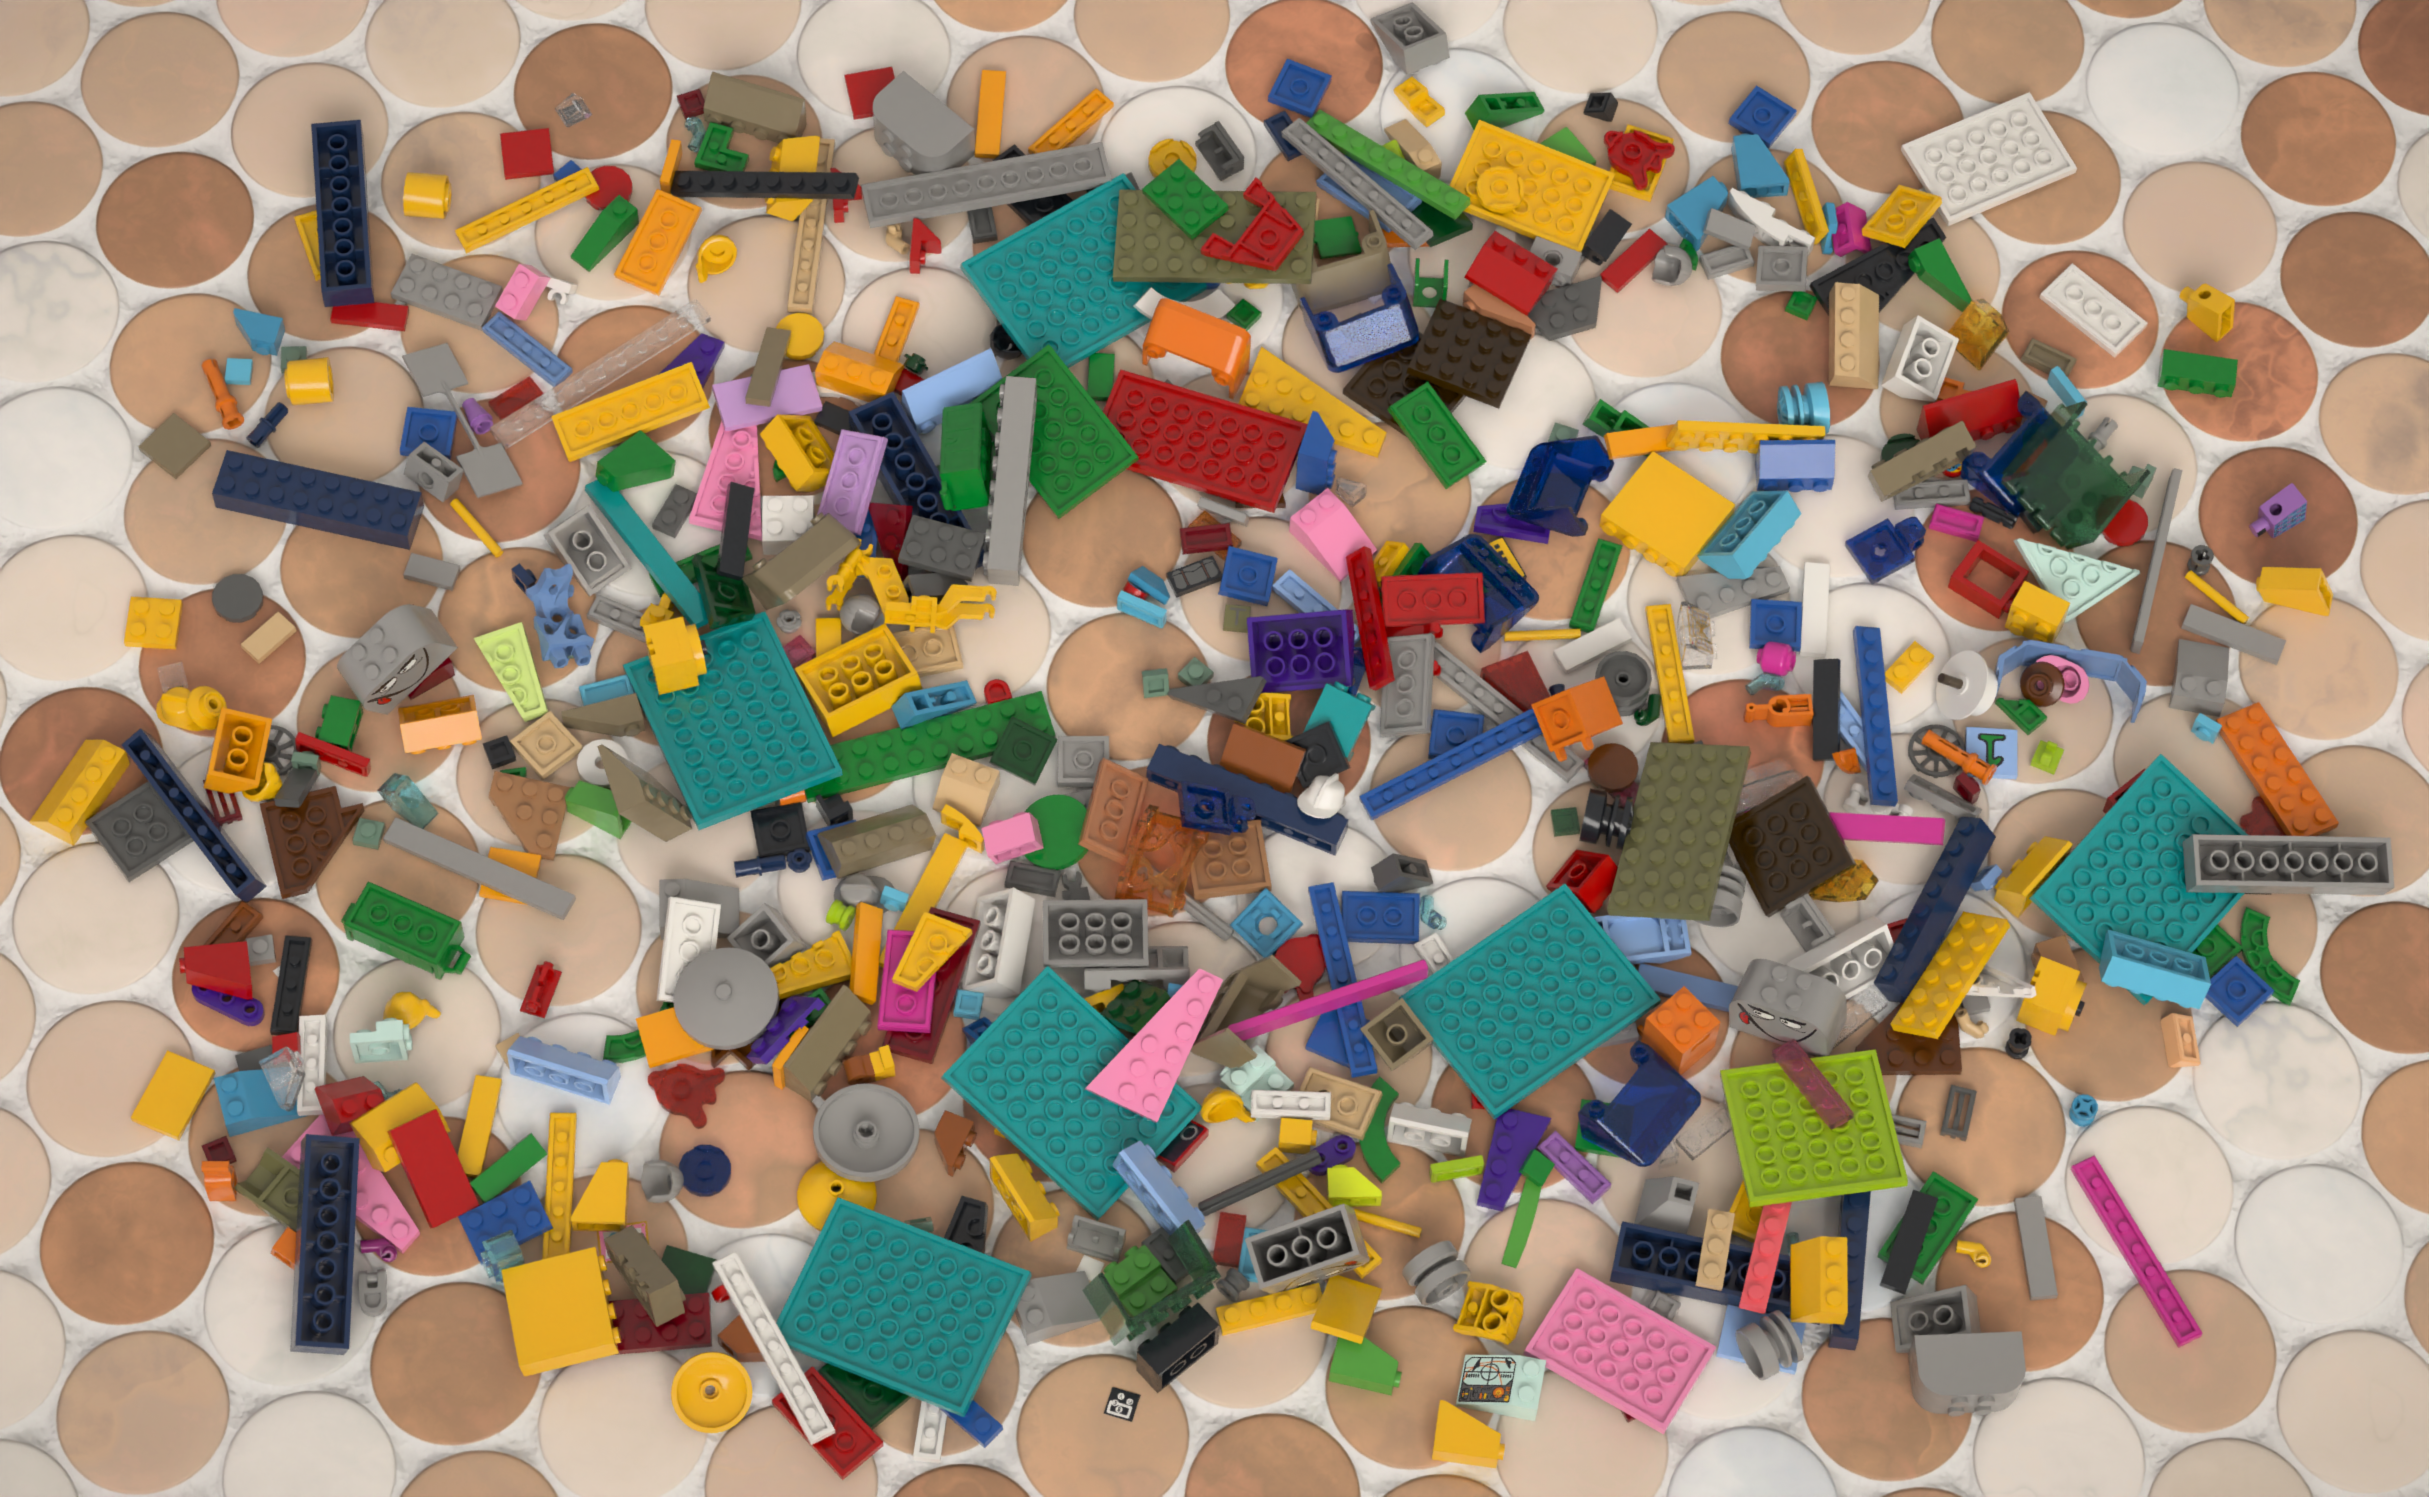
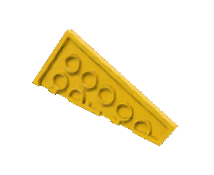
M1261 346L1238 404L1306 424L1309 423L1312 411H1316L1334 438V444L1378 458L1386 438L1384 430Z

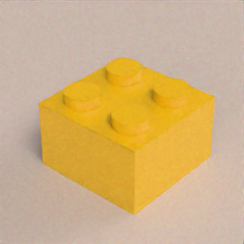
M2024 581L2011 604L2005 628L2009 629L2014 635L2023 636L2030 640L2054 643L2064 625L2070 602Z

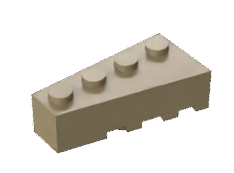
M1960 421L1951 427L1943 429L1931 438L1919 441L1915 444L1916 446L1909 450L1903 449L1893 455L1894 458L1887 462L1881 460L1872 465L1868 478L1881 502L1970 459L1977 446L1964 422Z
M631 1225L604 1239L609 1258L656 1327L685 1313L683 1301L686 1298L678 1284V1280L662 1262L656 1251L649 1246L642 1232L639 1233Z

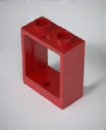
M1977 540L1951 575L1948 588L1999 619L2004 612L2009 613L2011 604L2024 581L2027 580L2029 571ZM1981 559L2015 580L2001 600L1967 579Z

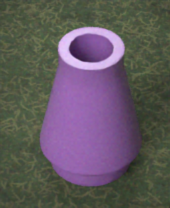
M474 398L465 400L462 407L471 430L479 435L490 431L493 427L492 416Z

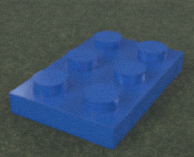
M531 1181L458 1216L481 1265L553 1229Z

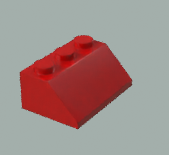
M1494 231L1481 248L1464 278L1528 316L1549 289L1558 268L1497 231Z

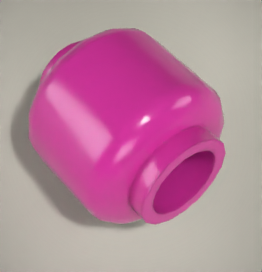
M1767 642L1763 649L1760 648L1758 650L1757 663L1760 664L1761 670L1765 674L1786 676L1795 667L1796 653L1792 651L1789 644Z

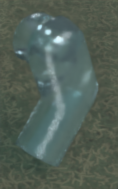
M693 116L686 119L684 124L685 128H688L687 130L691 131L693 135L687 147L692 152H698L706 130L702 121L698 117Z
M1765 672L1746 684L1745 687L1748 693L1753 696L1761 689L1778 691L1784 687L1785 681L1781 676Z
M1429 895L1422 896L1421 921L1432 929H1444L1447 920L1433 909L1434 897Z

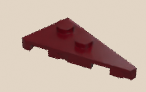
M870 502L869 511L883 557L893 559L903 583L908 576V565L898 563V557L912 518L913 506Z

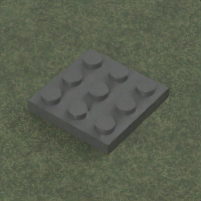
M149 781L85 821L88 829L128 882L133 881L194 841Z

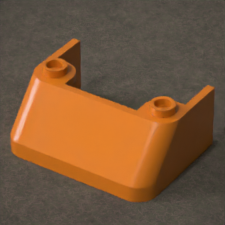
M1162 298L1155 308L1143 343L1142 364L1147 366L1151 358H1163L1167 352L1210 368L1215 382L1223 386L1228 385L1229 398L1234 400L1249 370L1251 335L1237 325L1173 300Z

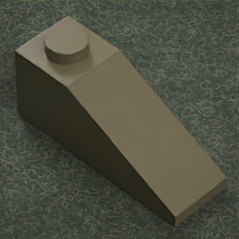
M636 693L561 711L563 725L566 728L617 737L636 736L640 732L645 731L644 719Z

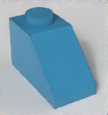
M234 308L233 314L236 325L251 349L261 355L271 354L277 356L285 333L283 318Z

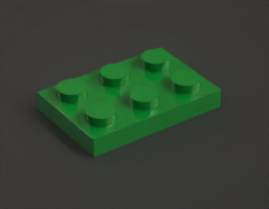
M1180 159L1142 188L1143 194L1191 240L1229 210L1228 204Z

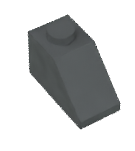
M1393 853L1371 867L1374 883L1378 891L1400 893L1433 884L1426 860Z

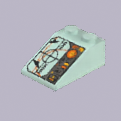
M1465 1355L1456 1406L1535 1421L1546 1360L1521 1355Z

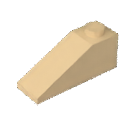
M1406 119L1384 128L1390 141L1397 140L1405 160L1435 178H1440L1441 160L1431 144Z

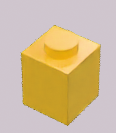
M1281 1118L1278 1149L1284 1153L1306 1154L1310 1152V1146H1316L1317 1130H1312L1313 1120Z

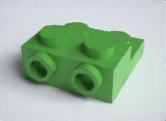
M1145 1245L1140 1248L1137 1246L1130 1248L1125 1253L1123 1261L1119 1264L1116 1261L1111 1262L1103 1270L1105 1274L1102 1275L1104 1286L1135 1322L1176 1293L1178 1289L1161 1269V1263Z

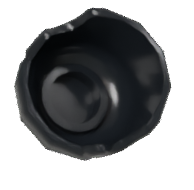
M996 326L990 334V347L998 357L1007 360L1021 356V350H1019L1003 326ZM1010 343H1011V344H1012L1011 349L1007 350L1008 347H1009V345H1010Z

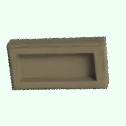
M2032 338L2022 355L2021 361L2047 374H2050V370L2058 366L2068 377L2077 359Z

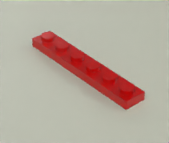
M1363 546L1346 556L1368 684L1370 689L1377 691L1395 681L1372 551L1370 548Z

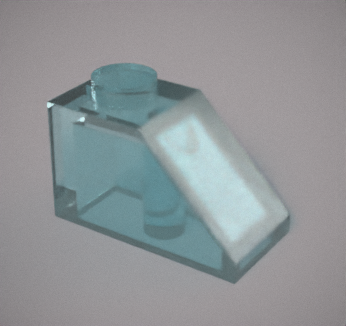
M394 773L377 790L392 810L407 822L424 829L439 814L409 776Z

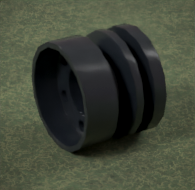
M1590 788L1579 841L1596 844L1600 834H1605L1606 847H1610L1612 836L1618 837L1616 849L1623 850L1625 839L1630 834L1634 816L1633 797L1627 796L1625 807L1619 806L1621 795L1617 794L1611 805L1607 804V792Z

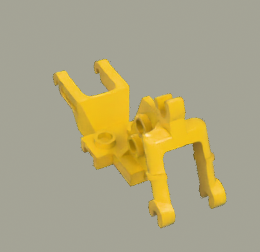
M860 543L839 564L836 574L829 576L827 579L826 588L829 592L832 591L833 585H837L833 593L826 598L825 607L828 611L831 610L832 604H836L837 610L840 611L843 599L847 592L852 589L855 579L859 575H864L869 579L885 617L884 623L910 625L909 632H914L915 627H929L930 633H935V627L948 630L959 619L982 620L986 612L989 613L991 619L995 616V608L991 604L960 603L962 601L984 602L986 595H990L991 600L995 601L997 591L992 586L953 584L939 604H937L936 597L927 595L912 596L911 603H909V597L893 559L870 557L873 553L872 544H869L866 550H861Z

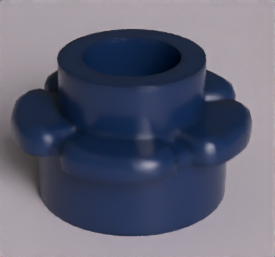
M803 848L789 852L787 855L788 867L796 873L805 872L812 862L811 854Z

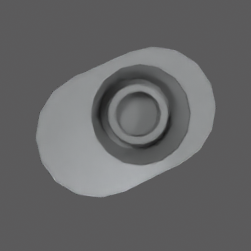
M859 873L852 874L840 881L836 886L834 901L838 899L843 902V905L855 908L858 903L863 902L883 909V913L889 910L880 903L881 894L885 885L894 888V886L882 877L866 876Z

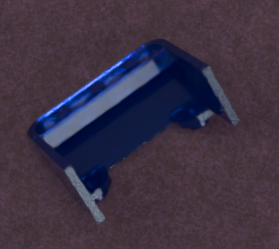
M1392 263L1387 265L1391 285L1382 291L1384 305L1339 322L1335 314L1329 311H1322L1313 315L1305 297L1300 298L1304 322L1329 371L1334 373L1344 372L1411 346L1418 341V325L1406 290Z

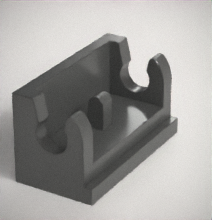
M1219 121L1198 133L1200 139L1195 141V145L1220 181L1244 169V155Z

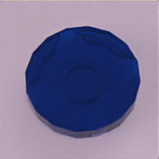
M698 1145L694 1147V1149L689 1152L687 1151L682 1156L679 1163V1169L684 1177L683 1187L691 1194L699 1197H710L720 1193L731 1179V1163L729 1158L725 1155V1152L713 1145Z

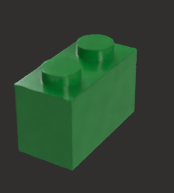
M331 695L329 703L323 706L322 719L324 720L322 727H317L315 738L352 752L363 715L360 701Z

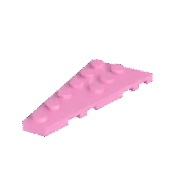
M721 421L689 517V524L722 531L727 487L730 482L754 488L748 538L762 541L757 425L725 432Z
M1199 968L1085 1090L1157 1123L1223 979Z
M324 1114L319 1115L282 1156V1158L300 1169L301 1141L306 1134L332 1136ZM354 1131L335 1135L337 1137L357 1138ZM359 1143L356 1219L381 1238L387 1239L403 1254L420 1235L419 1229L381 1171L372 1168Z

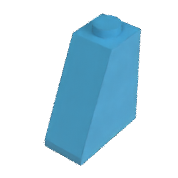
M1744 133L1733 136L1731 151L1737 190L1746 192L1752 198L1787 196L1790 184L1789 178L1759 135Z
M1712 176L1668 204L1665 219L1682 238L1692 243L1695 251H1698L1708 234L1703 233L1708 211L1711 208L1720 212L1723 211L1727 203L1728 190L1722 182H1718Z

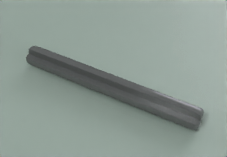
M1317 1150L1310 1151L1201 1201L1198 1207L1204 1216H1208L1321 1164V1157Z

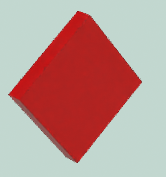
M892 67L844 75L853 119L873 117V101L876 95L895 79Z
M549 128L500 133L505 180L554 174Z

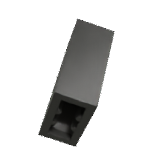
M939 573L908 575L903 581L904 588L909 597V603H911L912 596L927 595L936 597L937 604H939L951 585H968L965 580Z

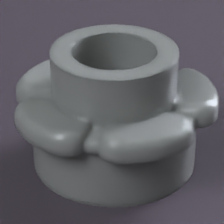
M788 609L780 612V616L776 620L777 626L788 634L796 632L802 623L800 614L795 610L790 611Z

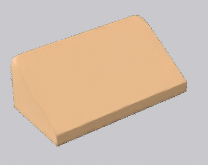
M2171 1013L2161 1019L2168 1066L2173 1068L2199 1066L2201 1063L2193 1017Z

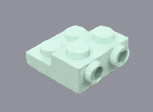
M386 1018L383 1021L376 1022V1031L374 1032L363 1029L356 1033H350V1046L355 1063L408 1060V1050L413 1049L409 1024H403V1020L396 1018Z
M1258 1045L1252 1049L1257 1054L1255 1059L1246 1062L1240 1068L1225 1067L1220 1073L1222 1077L1220 1079V1087L1238 1094L1244 1103V1107L1250 1113L1252 1090L1290 1091L1294 1087V1082L1275 1066L1276 1062Z

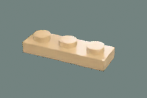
M1708 1209L1695 1286L1722 1291L1735 1213Z

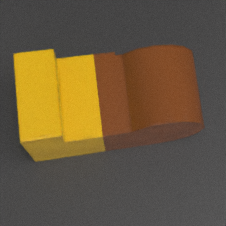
M889 1045L879 1047V1051L862 1056H853L845 1060L843 1067L848 1084H867L895 1076V1065Z

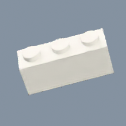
M1917 315L1903 325L1881 386L1901 398L1936 401L1959 339Z
M1407 1102L1394 1103L1389 1120L1387 1142L1465 1157L1472 1119L1467 1118L1461 1113H1453L1451 1115L1442 1113L1436 1108L1422 1109Z

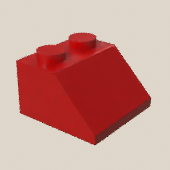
M1576 849L1546 887L1549 891L1553 892L1563 884H1566L1587 911L1595 913L1602 907L1603 902L1612 892L1618 867L1608 854Z
M365 1076L317 1086L314 1089L332 1136L352 1132L353 1129L350 1125L352 1121L385 1101L381 1089Z

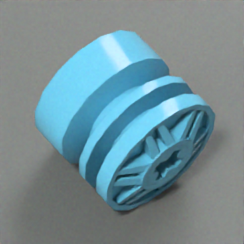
M1823 382L1806 383L1803 395H1801L1797 384L1792 385L1791 390H1789L1788 386H1780L1777 401L1779 424L1825 426V434L1829 433L1830 408L1825 384Z

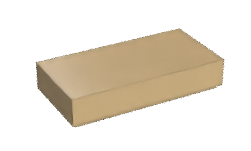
M277 612L241 643V648L260 664L296 632V627L282 614Z

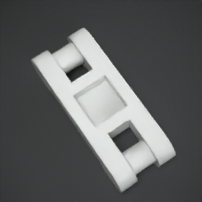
M1856 783L1852 785L1849 791L1850 797L1846 798L1842 805L1846 811L1853 814L1890 815L1892 813L1897 816H1912L1914 812L1910 806L1897 803L1895 807L1870 805L1869 791L1864 786ZM1859 800L1867 802L1865 807L1858 803Z

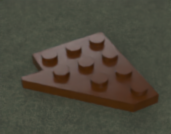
M336 786L309 792L299 808L276 806L275 801L260 804L282 899L306 894L310 891L364 813L363 803L341 808Z
M1900 1003L1855 1048V1052L1876 1049L1882 1075H1961L1962 1072L1959 1025L1955 1013L1939 1038L1934 1039L1893 1030L1890 1023L1902 1007L1903 1003Z

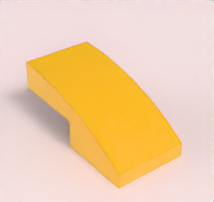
M1411 76L1394 88V93L1398 99L1425 127L1430 126L1445 115L1444 107L1428 95V89Z
M946 804L941 811V823L959 831V839L967 842L969 848L982 854L984 838L979 830L962 813Z

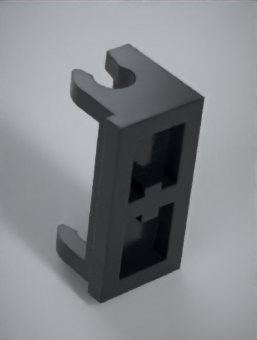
M1609 209L1583 246L1582 257H1586L1599 266L1603 261L1606 262L1632 223Z

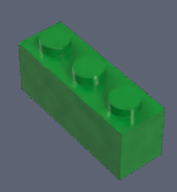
M2164 349L2160 359L2157 387H2163L2172 391H2189L2193 394H2211L2219 398L2232 397L2236 386L2238 360Z

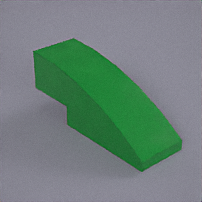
M1601 399L1592 406L1582 425L1603 438L1606 433L1649 428V426L1626 410L1620 413Z

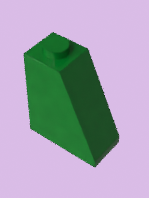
M640 430L597 461L595 477L600 484L607 486L612 492L670 479L674 476L676 460Z

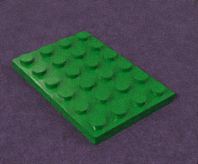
M1050 344L1007 375L1036 378L1037 404L1029 482L1058 519L1139 460L1137 454ZM1006 376L969 403L981 402L989 431L994 437L996 432H1001L998 431L997 413L998 408H1003L1000 407L999 394L1000 385L1005 384Z

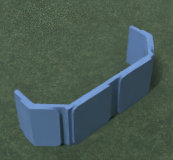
M2027 640L2023 641L2019 647L2016 645L1998 657L1994 670L1998 681L1997 693L2003 676L2020 665L2029 666L2043 656L2054 655L2081 666L2088 677L2115 681L2133 702L2131 723H2135L2145 696L2147 681L2133 665H2129L2127 662L2128 658H2124L2122 655L2088 649L2075 650L2065 645Z

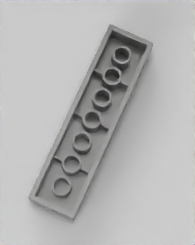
M1006 376L1005 384L1000 385V407L1003 408H998L997 423L998 431L1001 432H996L995 454L998 456H993L992 471L993 479L996 480H991L990 485L991 503L993 504L988 506V527L991 528H986L985 537L986 551H989V553L984 552L983 567L984 575H988L989 584L1019 586L1037 404L1036 378Z
M2193 834L2183 841L2186 892L2384 895L2395 888L2391 838Z

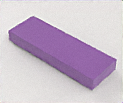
M1556 1130L1537 1147V1151L1555 1164L1554 1168L1592 1204L1611 1188L1612 1184Z

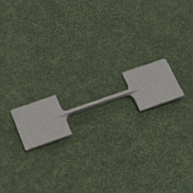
M445 343L402 355L422 396L426 397L436 393L445 394L473 444V451L458 455L456 459L460 467L464 469L463 472L476 497L480 498L522 485L523 483L501 443L489 447L479 446L477 439L453 397L451 390L467 385L468 381L449 345Z

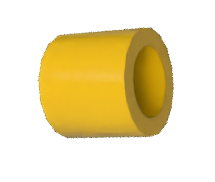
M407 172L403 196L404 216L445 219L447 212L450 211L452 186L449 182V177L442 174Z
M329 357L287 362V369L284 371L287 397L288 399L290 398L293 406L334 401L333 374Z

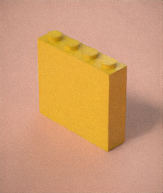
M1652 451L1601 514L1599 526L1607 535L1615 536L1621 540L1627 548L1635 549L1641 553L1647 561L1656 563L1664 568V571L1670 576H1686L1698 561L1697 555L1732 516L1735 504Z
M596 1247L501 1270L518 1363L524 1377L619 1353L617 1344L621 1343V1336L618 1327L614 1328L612 1319L617 1318L614 1304H609L608 1295H612L609 1279L604 1280L603 1271H607L604 1255L599 1256Z

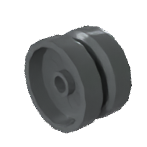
M1616 651L1605 656L1598 664L1595 679L1605 677L1620 717L1633 715L1637 710L1640 711L1647 702L1652 681L1651 669L1643 658L1632 652Z

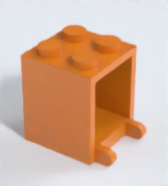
M1604 676L1531 704L1549 751H1554L1560 762L1567 759L1564 747L1581 741L1584 749L1589 751L1594 748L1591 737L1623 724Z
M1683 986L1646 1018L1645 1026L1639 1025L1637 1031L1642 1036L1641 1043L1678 1079L1715 1047L1721 1022Z

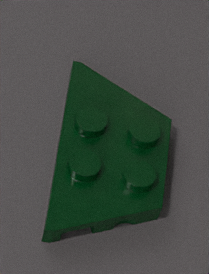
M695 553L692 564L710 629L752 620L756 612L749 587L744 580L738 581L717 575V564L714 568L702 562V555Z

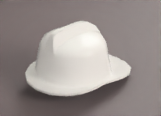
M1335 773L1330 777L1316 776L1311 785L1297 799V805L1300 810L1314 818L1324 819L1334 816L1346 804L1344 798L1345 788L1338 781L1339 774Z

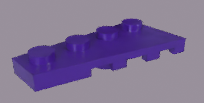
M1508 1109L1497 1117L1477 1206L1503 1212L1522 1175L1518 1171L1529 1152L1536 1149L1545 1130H1547L1551 1122V1118L1514 1109Z

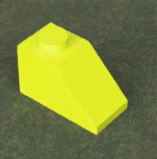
M1335 1165L1332 1168H1327V1201L1333 1207L1341 1204H1346L1350 1207L1381 1206L1382 1191L1357 1169L1346 1165Z

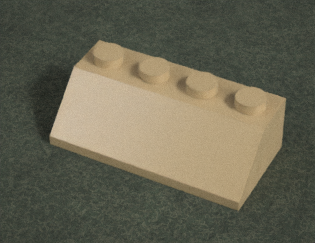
M1835 282L1829 293V386L1878 389L1879 295L1860 284Z

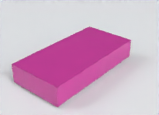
M1936 504L1929 529L1977 542L1984 517Z

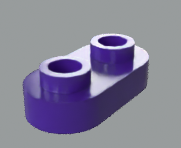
M1338 1135L1314 1148L1313 1150H1317L1320 1157L1324 1158L1325 1161L1308 1170L1316 1176H1324L1327 1174V1168H1332L1335 1165H1344L1352 1160L1355 1155V1142L1347 1135ZM1344 1144L1347 1148L1341 1150L1338 1148V1145Z

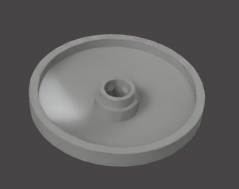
M739 948L714 949L695 958L681 973L674 990V1009L683 1030L697 1043L718 1050L740 1048L757 1040L767 1030L766 1026L775 1018L779 1007V988L769 966L757 955Z
M877 1084L851 1085L832 1094L819 1108L813 1126L814 1146L822 1162L837 1175L858 1182L879 1181L897 1174L912 1160L919 1143V1122L911 1104L898 1092Z

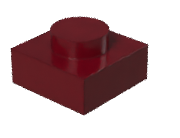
M1964 772L1956 777L1953 789L1962 799L1974 804L1978 800L1981 791L1979 784L1973 777H1968Z

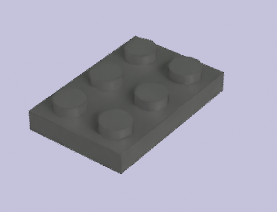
M912 515L898 557V563L972 582L985 543L986 534Z

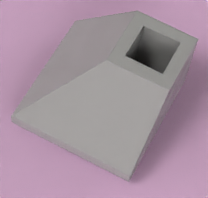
M1675 1176L1646 1179L1634 1224L1687 1235L1699 1183Z

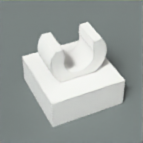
M550 277L551 279L546 285L552 288L548 293V300L553 301L556 293H560L562 296L560 304L565 305L569 299L568 294H575L578 285L556 277Z

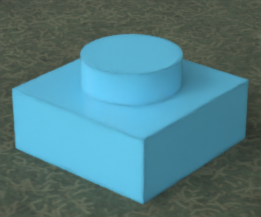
M2199 713L2191 732L2195 733L2199 739L2213 744L2220 733L2222 725Z
M885 885L880 903L890 911L897 912L899 910L903 912L908 903L909 894Z

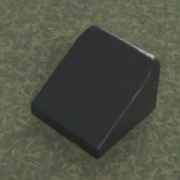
M1611 92L1590 93L1583 113L1593 118L1612 122L1618 107V101Z

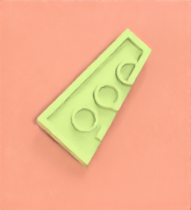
M522 622L474 638L525 722L542 717L549 712Z

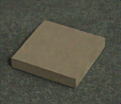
M173 413L139 445V450L177 479L211 446V443Z

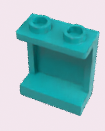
M1335 681L1334 685L1326 683L1303 732L1331 721L1345 756L1350 761L1354 754L1352 750L1371 711H1374L1376 706L1370 703L1372 700L1370 697L1359 692L1355 696L1348 692L1349 687Z

